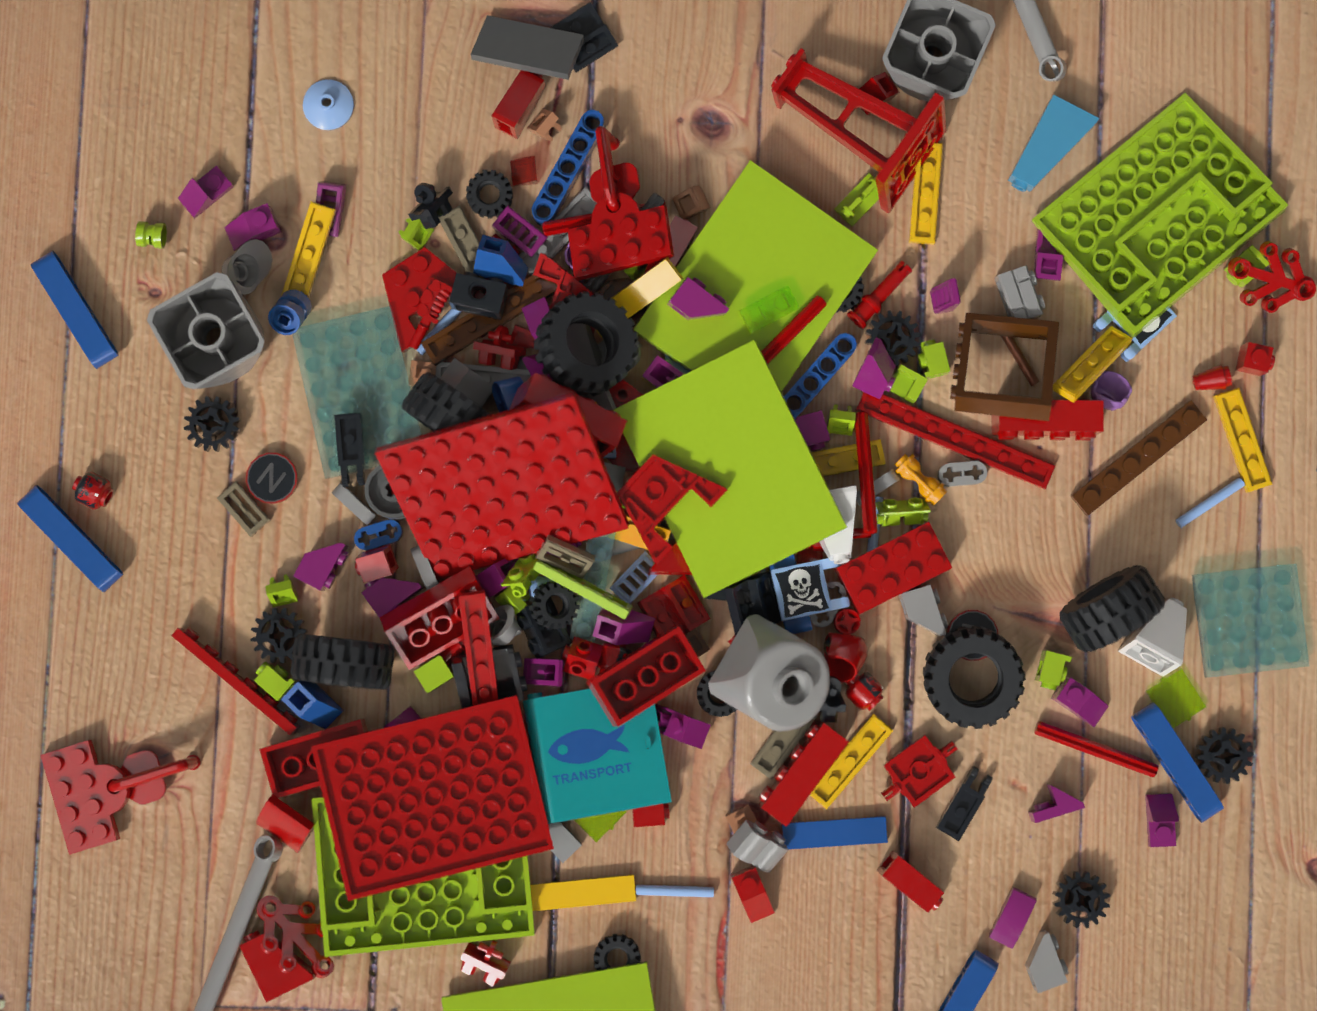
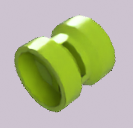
M138 221L135 232L136 245L139 247L153 245L155 248L163 249L167 240L166 224L156 223L151 225L147 221Z

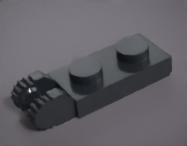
M361 413L334 415L338 466L341 469L342 486L349 487L350 476L348 466L357 465V482L359 486L365 485L364 465L366 464Z
M975 766L972 767L966 776L964 783L960 784L935 827L957 841H960L993 780L992 776L987 775L983 778L978 791L971 789L970 786L979 771Z

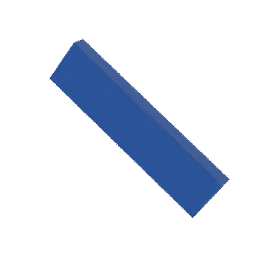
M886 816L790 822L787 827L782 824L783 837L786 839L784 843L788 849L888 843Z

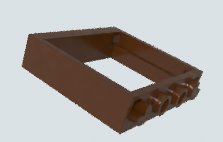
M966 313L965 323H959L958 338H963L962 343H957L955 358L960 359V364H954L953 379L957 380V385L951 386L950 399H955L954 411L1049 421L1059 322ZM971 333L1046 340L1041 398L964 391Z

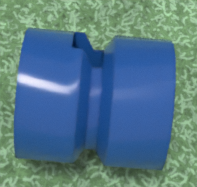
M298 290L284 292L268 314V321L272 329L282 335L296 333L311 312L312 306L307 295Z

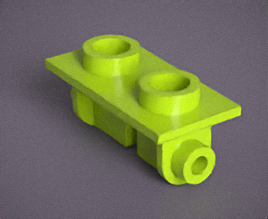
M868 173L834 208L850 226L853 227L879 200L875 179L877 176L873 177Z
M917 497L901 501L885 499L883 502H875L879 514H876L877 524H881L882 527L900 525V517L904 516L905 525L923 524L924 521H928V513L931 512V509L924 501L925 499Z
M536 554L519 558L501 584L502 587L510 586L513 590L512 594L517 598L527 594L532 585L531 581H535L539 575L538 572L533 570L536 562L539 560L536 559Z

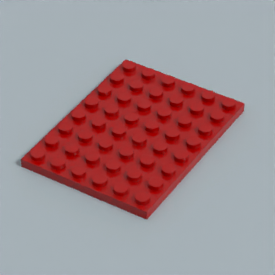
M575 392L380 446L375 451V455L424 558H428L437 580L453 576L469 566L472 570L491 566L503 559L510 561L536 554L541 549L543 542H546L548 534L568 544H573L629 529V521Z
M517 695L311 746L348 901L554 849Z

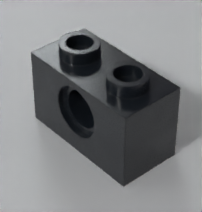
M472 272L456 273L449 304L453 310L502 320L509 289L507 284H504V281L498 278L490 277L489 280L479 278V275ZM478 290L486 291V295L481 299L473 297L474 293Z

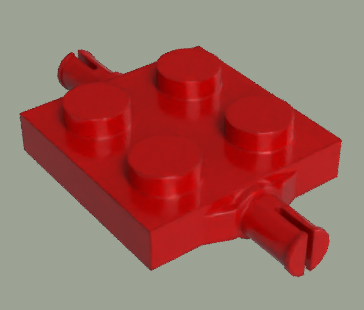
M923 735L883 764L893 783L881 792L885 800L888 802L896 794L901 793L915 808L956 778L948 767L946 760L949 755L958 750L954 746L955 744L950 741L939 750L932 745L926 735Z

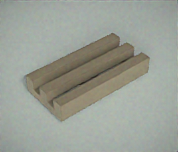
M237 481L217 497L220 503L250 537L271 521ZM235 489L256 511V513L262 518V520L258 521L254 517V515L247 509V507L240 501V499L233 493ZM228 495L255 525L254 527L250 528L225 499Z
M548 534L546 542H543L541 549L536 554V559L583 579L593 564L595 555ZM546 552H550V553H552V554H554V555H556V556H558V557H560V558H557V557H555V556H553V555H551V554H549V553H546ZM570 562H572V563H574V564H576V565H578V566H581V567H583V568L577 567V566L571 564Z

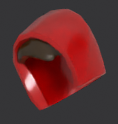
M830 632L825 638L823 645L824 658L828 664L830 676L838 678L840 683L853 680L868 656L867 644L864 638L850 634Z

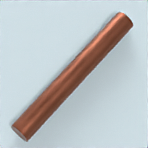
M1001 336L1030 386L1040 382L1014 337Z

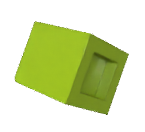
M901 364L893 376L896 379L890 392L914 404L928 379Z
M442 656L435 657L414 671L427 693L434 691L454 678V673L450 671Z

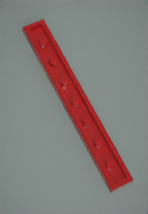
M863 392L856 408L857 412H867L871 418L974 461H980L986 466L1044 490L1047 488L1056 466L885 394H882L881 398L878 399Z

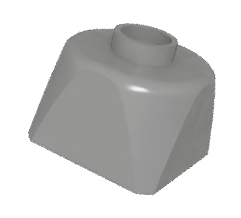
M907 0L882 59L895 84L906 94L928 102L935 92L944 97V100L957 98L967 93L996 25L992 15L957 0ZM930 46L936 47L942 52L943 57H934L925 48Z
M218 272L150 309L147 318L148 324L183 386L191 389H202L227 384L245 375L257 362L264 345V332L254 311L228 275ZM213 328H221V335L218 341L208 346L206 342L208 332Z
M755 614L747 617L710 679L709 690L712 695L774 731H789L805 725L820 711L828 695L830 672L826 659L819 649Z

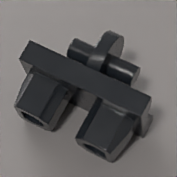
M418 184L414 194L419 204L408 215L412 221L420 219L425 229L436 227L441 222L439 217L445 216L453 209L448 201V198L453 194L451 188L446 187L442 192H436L432 184Z
M830 676L828 695L819 711L821 712L820 719L822 722L836 723L838 712L846 711V703L840 693L842 685L839 679L834 676Z

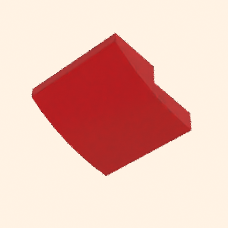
M685 575L637 602L643 614L656 618L653 626L656 636L674 626H679L682 632L686 634L711 619Z
M273 794L266 801L256 821L257 825L274 837H277L297 853L302 849L315 825Z

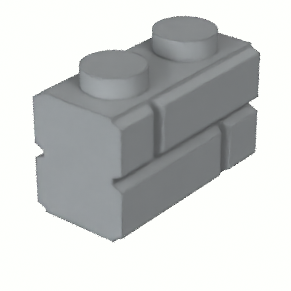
M1027 266L999 274L995 277L1008 317L1036 319L1043 315L1042 310L1045 309V303L1041 294H1036L1034 286L1037 285V280L1032 270L1029 271Z

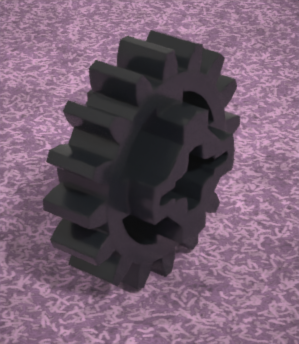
M889 310L885 318L881 313L878 314L879 322L872 320L869 323L873 330H866L865 334L871 337L865 340V344L872 346L876 337L881 339L897 367L900 359L906 364L908 362L907 355L911 357L916 355L912 348L920 347V343L915 341V339L919 338L921 333L914 332L918 324L909 323L910 315L903 319L901 318L902 311L893 316L892 311ZM892 322L890 328L886 330L879 329L883 324ZM901 326L905 327L909 336L903 333ZM895 330V338L899 341H896L890 349L891 343L887 337ZM899 347L907 348L903 353L894 355L895 350Z
M206 396L205 403L196 400L197 408H188L192 414L191 416H184V419L189 422V425L185 426L184 430L191 431L187 438L190 441L196 439L195 447L200 448L204 444V451L209 452L211 446H213L215 452H220V445L228 449L229 444L227 441L232 440L236 442L237 439L233 434L234 432H240L241 429L236 427L235 423L241 422V418L234 417V414L238 411L236 408L228 409L231 404L229 401L226 400L221 404L220 397L216 396L214 402H212L211 398ZM208 409L206 414L199 416L204 410ZM222 410L226 413L229 423L223 420ZM214 420L218 422V424L222 425V427L217 426L211 428L203 422L208 423L213 422ZM196 426L201 427L203 438L198 434ZM226 432L222 438L216 440L218 435Z
M272 608L271 615L269 612L264 611L263 620L260 618L255 619L259 626L258 628H251V631L256 633V637L250 640L258 643L254 651L262 650V659L270 656V662L275 663L279 657L281 663H286V656H288L292 660L294 644L289 650H287V644L292 638H296L298 634L308 632L307 629H301L300 627L305 622L303 619L296 621L298 613L293 612L288 615V608H283L281 613H279L278 608ZM282 618L288 620L294 628L289 629L285 626ZM270 622L271 627L266 633H263L265 626ZM278 628L280 632L285 633V637H282L280 641L279 639H274V634L278 633ZM265 642L272 644L276 652L268 649Z
M1219 727L1218 734L1215 730H1209L1210 737H1201L1204 744L1196 745V748L1201 750V754L1195 755V758L1202 761L1198 768L1206 769L1204 776L1207 778L1213 775V782L1219 783L1221 778L1224 784H1229L1230 778L1236 782L1240 781L1238 774L1247 775L1248 773L1244 769L1245 766L1253 765V763L1248 761V757L1253 756L1254 753L1247 751L1251 743L1242 741L1245 737L1242 733L1235 736L1236 729L1230 728L1226 732L1225 727ZM1229 739H1231L1237 744L1239 750H1236L1231 746V741H1229ZM1215 742L1216 745L1211 751H1209L1211 745ZM1224 752L1234 754L1225 757L1224 759L1215 757L1216 755L1223 754ZM1238 760H1240L1238 765L1233 769V765ZM1209 761H1213L1217 765L1219 772L1211 766Z
M1074 871L1073 878L1065 874L1066 882L1064 884L1061 882L1056 883L1060 887V891H1053L1052 893L1058 897V900L1052 902L1053 905L1060 907L1056 914L1059 917L1065 915L1063 921L1067 924L1073 920L1075 928L1080 926V922L1085 928H1089L1090 921L1096 925L1099 924L1097 917L1099 915L1106 917V914L1102 911L1103 908H1110V905L1105 902V899L1109 898L1110 894L1102 891L1106 888V884H1097L1099 877L1094 875L1090 879V873L1084 871L1082 877L1078 871ZM1085 882L1091 884L1092 886H1088L1084 889L1081 888L1077 883ZM1069 890L1068 900L1065 901L1066 892ZM1077 892H1079L1083 896H1086L1083 899L1086 907H1084L1080 903H1076L1079 901ZM1098 898L1097 906L1094 909V901ZM1082 911L1085 916H1074L1071 913Z

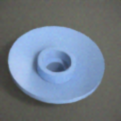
M335 80L316 82L307 90L303 99V111L306 118L312 125L323 130H334L346 124L354 109V101L350 91L345 85ZM330 99L331 104L327 107L323 106V101Z

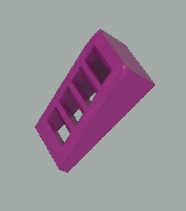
M321 181L317 185L316 203L324 205V201L336 202L335 207L327 206L336 209L333 220L334 226L330 229L329 236L339 237L346 185ZM326 191L337 192V196L325 195Z
M509 206L504 209L492 224V228L530 257L535 255L548 238ZM510 218L514 219L507 230L503 228ZM518 224H521L522 227L515 234V236H513L511 232L515 229V227ZM526 229L529 230L530 233L522 242L518 239ZM536 235L538 239L531 248H528L526 245Z
M949 279L931 289L930 296L935 314L954 311L961 303L957 279Z

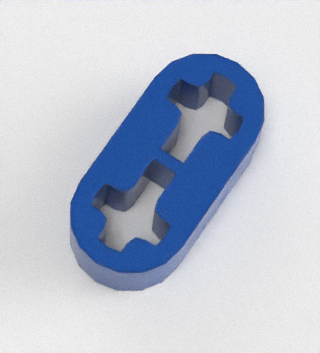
M385 520L357 530L354 542L358 548L368 551L399 541L403 535V528L395 520ZM389 524L393 528L398 529L392 539L389 535H380V532L388 530L387 525ZM364 532L368 535H377V538L369 541V546H366L365 543H360Z

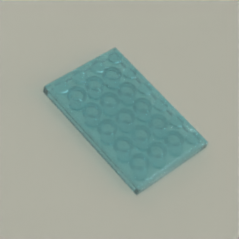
M391 306L302 326L296 333L292 334L325 479L341 476V469L338 466L334 415L361 413L365 470L380 465L375 455L377 447L422 435L419 421L402 409V402L411 391ZM357 465L348 466L349 474L357 472Z

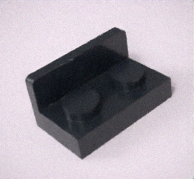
M549 597L546 602V609L549 614L557 615L558 611L552 598ZM529 606L524 607L516 614L518 625L528 639V648L535 655L536 659L572 643L565 628L551 629L536 623L537 619L532 618L531 614H533V611L529 610Z

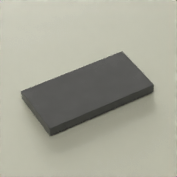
M487 15L471 52V59L569 80L583 45L584 36L582 34Z

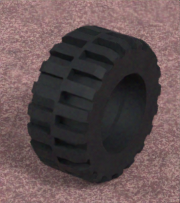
M588 291L580 292L577 295L571 294L562 301H559L545 314L541 320L542 323L537 327L535 333L538 338L534 341V349L539 350L535 357L537 364L542 363L544 366L541 370L542 373L550 375L553 379L552 381L556 384L577 391V395L586 397L590 393L592 396L599 395L603 391H608L614 387L633 368L635 364V359L633 358L638 355L639 347L634 345L639 340L638 332H633L632 328L635 326L632 318L628 319L625 313L628 311L623 306L618 308L615 305L616 300L611 297L605 300L603 299V294L597 292L589 296ZM575 323L586 324L600 333L606 345V358L601 365H587L573 356L566 341V332L570 325Z
M429 372L420 376L402 402V409L433 432L491 415L467 396Z
M1134 565L1131 568H1125L1100 580V582L1090 586L1087 590L1070 600L1060 611V621L1079 650L1093 652L1113 644L1123 637L1125 638L1133 631L1141 628L1145 623L1151 621L1164 608L1165 598L1148 570L1141 565Z
M972 626V628L960 627L957 628L958 631L953 633L949 631L941 641L937 640L933 644V650L931 653L928 652L925 658L927 662L925 667H923V684L932 705L946 720L951 723L955 722L964 728L973 726L974 729H982L983 725L989 724L990 727L996 725L997 720L1000 718L1005 720L1010 716L1008 712L1012 708H1017L1020 703L1018 698L1020 695H1023L1025 689L1023 686V681L1026 680L1025 672L1022 668L1023 663L1015 648L995 631L982 629L979 626ZM971 653H979L990 658L998 672V680L992 692L986 697L975 701L964 700L957 696L952 690L949 681L950 670L954 663L961 657Z
M298 634L294 643L291 675L293 679L387 690L391 685L395 650L393 645Z

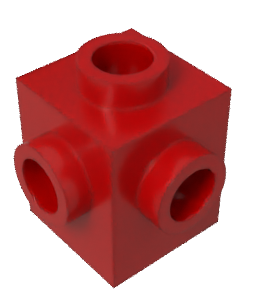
M574 636L571 646L566 645L561 660L566 661L563 671L591 679L595 676L602 653V645Z

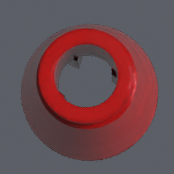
M1220 364L1192 376L1195 391L1226 389L1227 386H1232L1228 365L1222 367Z

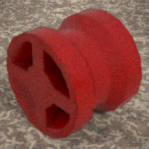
M852 609L838 611L833 619L835 629L842 634L855 633L861 624L859 614Z

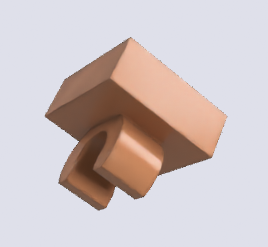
M542 109L527 127L534 135L551 142L553 138L549 135L550 128L553 127L557 131L562 130L561 126L556 123L559 118L552 111Z
M411 360L408 386L413 387L424 373L429 372L436 376L437 365L435 366L432 362Z
M748 804L725 816L734 834L745 820L753 823L757 821Z

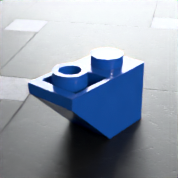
M482 235L476 253L473 273L484 278L494 277L511 285L523 286L528 267L510 243L506 240Z
M299 680L281 699L300 718L324 729L344 711L319 685L310 681Z

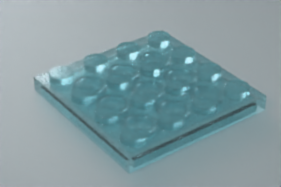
M1297 563L1192 575L1204 677L1309 666Z

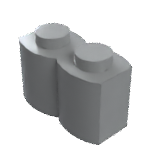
M745 820L726 843L734 856L767 873H770L789 850L784 843L786 839L775 830L773 832L768 831L758 821L753 823Z

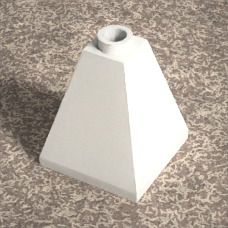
M856 486L830 490L848 528L819 541L828 559L834 561V564L846 563L851 558L857 495Z
M1176 598L1166 600L1161 612L1136 630L1122 644L1118 652L1162 677L1180 667L1184 658L1187 608L1183 607V602Z

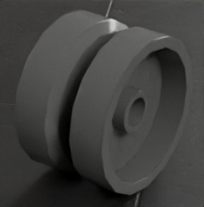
M379 465L368 475L365 483V498L368 505L382 517L391 520H404L406 518L395 495L391 494L392 488L381 465Z

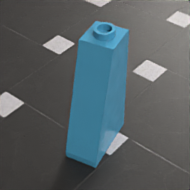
M1053 95L1008 181L1012 182V186L1019 191L1025 192L1027 190L1031 192L1093 128L1099 118Z

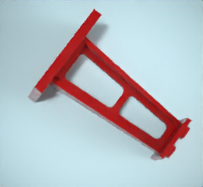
M800 48L797 54L790 56L786 63V70L782 75H777L771 85L776 107L781 109L786 102L878 171L879 174L875 179L880 208L889 214L914 179L916 174L915 167L921 160L922 167L934 150V147H932L934 143H939L946 133L944 97L935 92L918 118H915L810 65L807 61L805 50ZM804 79H809L848 101V105L837 119H831L796 93L797 87ZM856 108H863L907 132L889 159L844 127L846 121Z

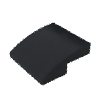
M591 2L550 27L584 36L583 45L573 67L575 73L619 46Z
M771 571L746 578L724 589L735 636L746 618L755 614L774 624L781 621Z

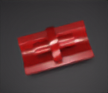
M498 326L495 332L489 331L488 338L494 339V341L484 339L482 342L474 341L473 349L479 350V364L495 365L496 354L502 355L500 368L514 370L517 369L519 357L526 355L525 347L506 344L507 342L513 343L514 336L509 335L508 328L505 326Z
M495 940L492 941L490 946L480 942L479 946L469 942L461 957V960H463L461 971L468 975H473L476 968L486 971L483 978L484 982L495 986L500 979L503 980L511 961L502 958L504 953L495 949L497 944Z

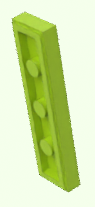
M538 560L533 568L536 572L623 619L627 618L633 608L631 604L587 580L576 577L541 560Z

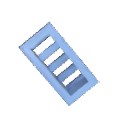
M646 551L610 587L620 599L629 604L657 576L649 575L648 571L641 565L643 560L651 567L655 564L652 557ZM636 568L647 577L645 581L633 572ZM629 575L640 584L638 589L626 579ZM622 583L633 592L631 596L619 587Z

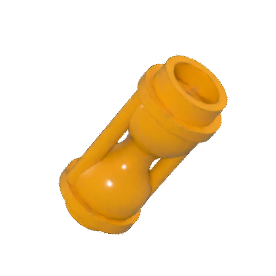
M913 453L909 457L904 454L894 464L897 467L895 470L896 474L899 473L904 479L916 481L920 495L925 498L924 501L926 503L930 502L934 506L947 493V490L944 488L945 484L943 482L940 483L934 477L924 476L921 472V465L914 458L915 455Z

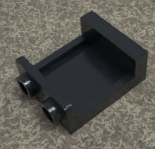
M513 644L492 648L498 700L517 695L519 701L524 700V691H528L525 675L520 676L518 667H522L520 652L514 651ZM466 654L452 656L451 665L461 708L471 707L473 703Z

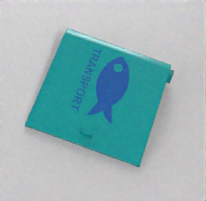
M591 689L543 697L542 692L527 695V700L523 701L531 756L548 824L672 802L655 704L621 726L615 727L612 726Z

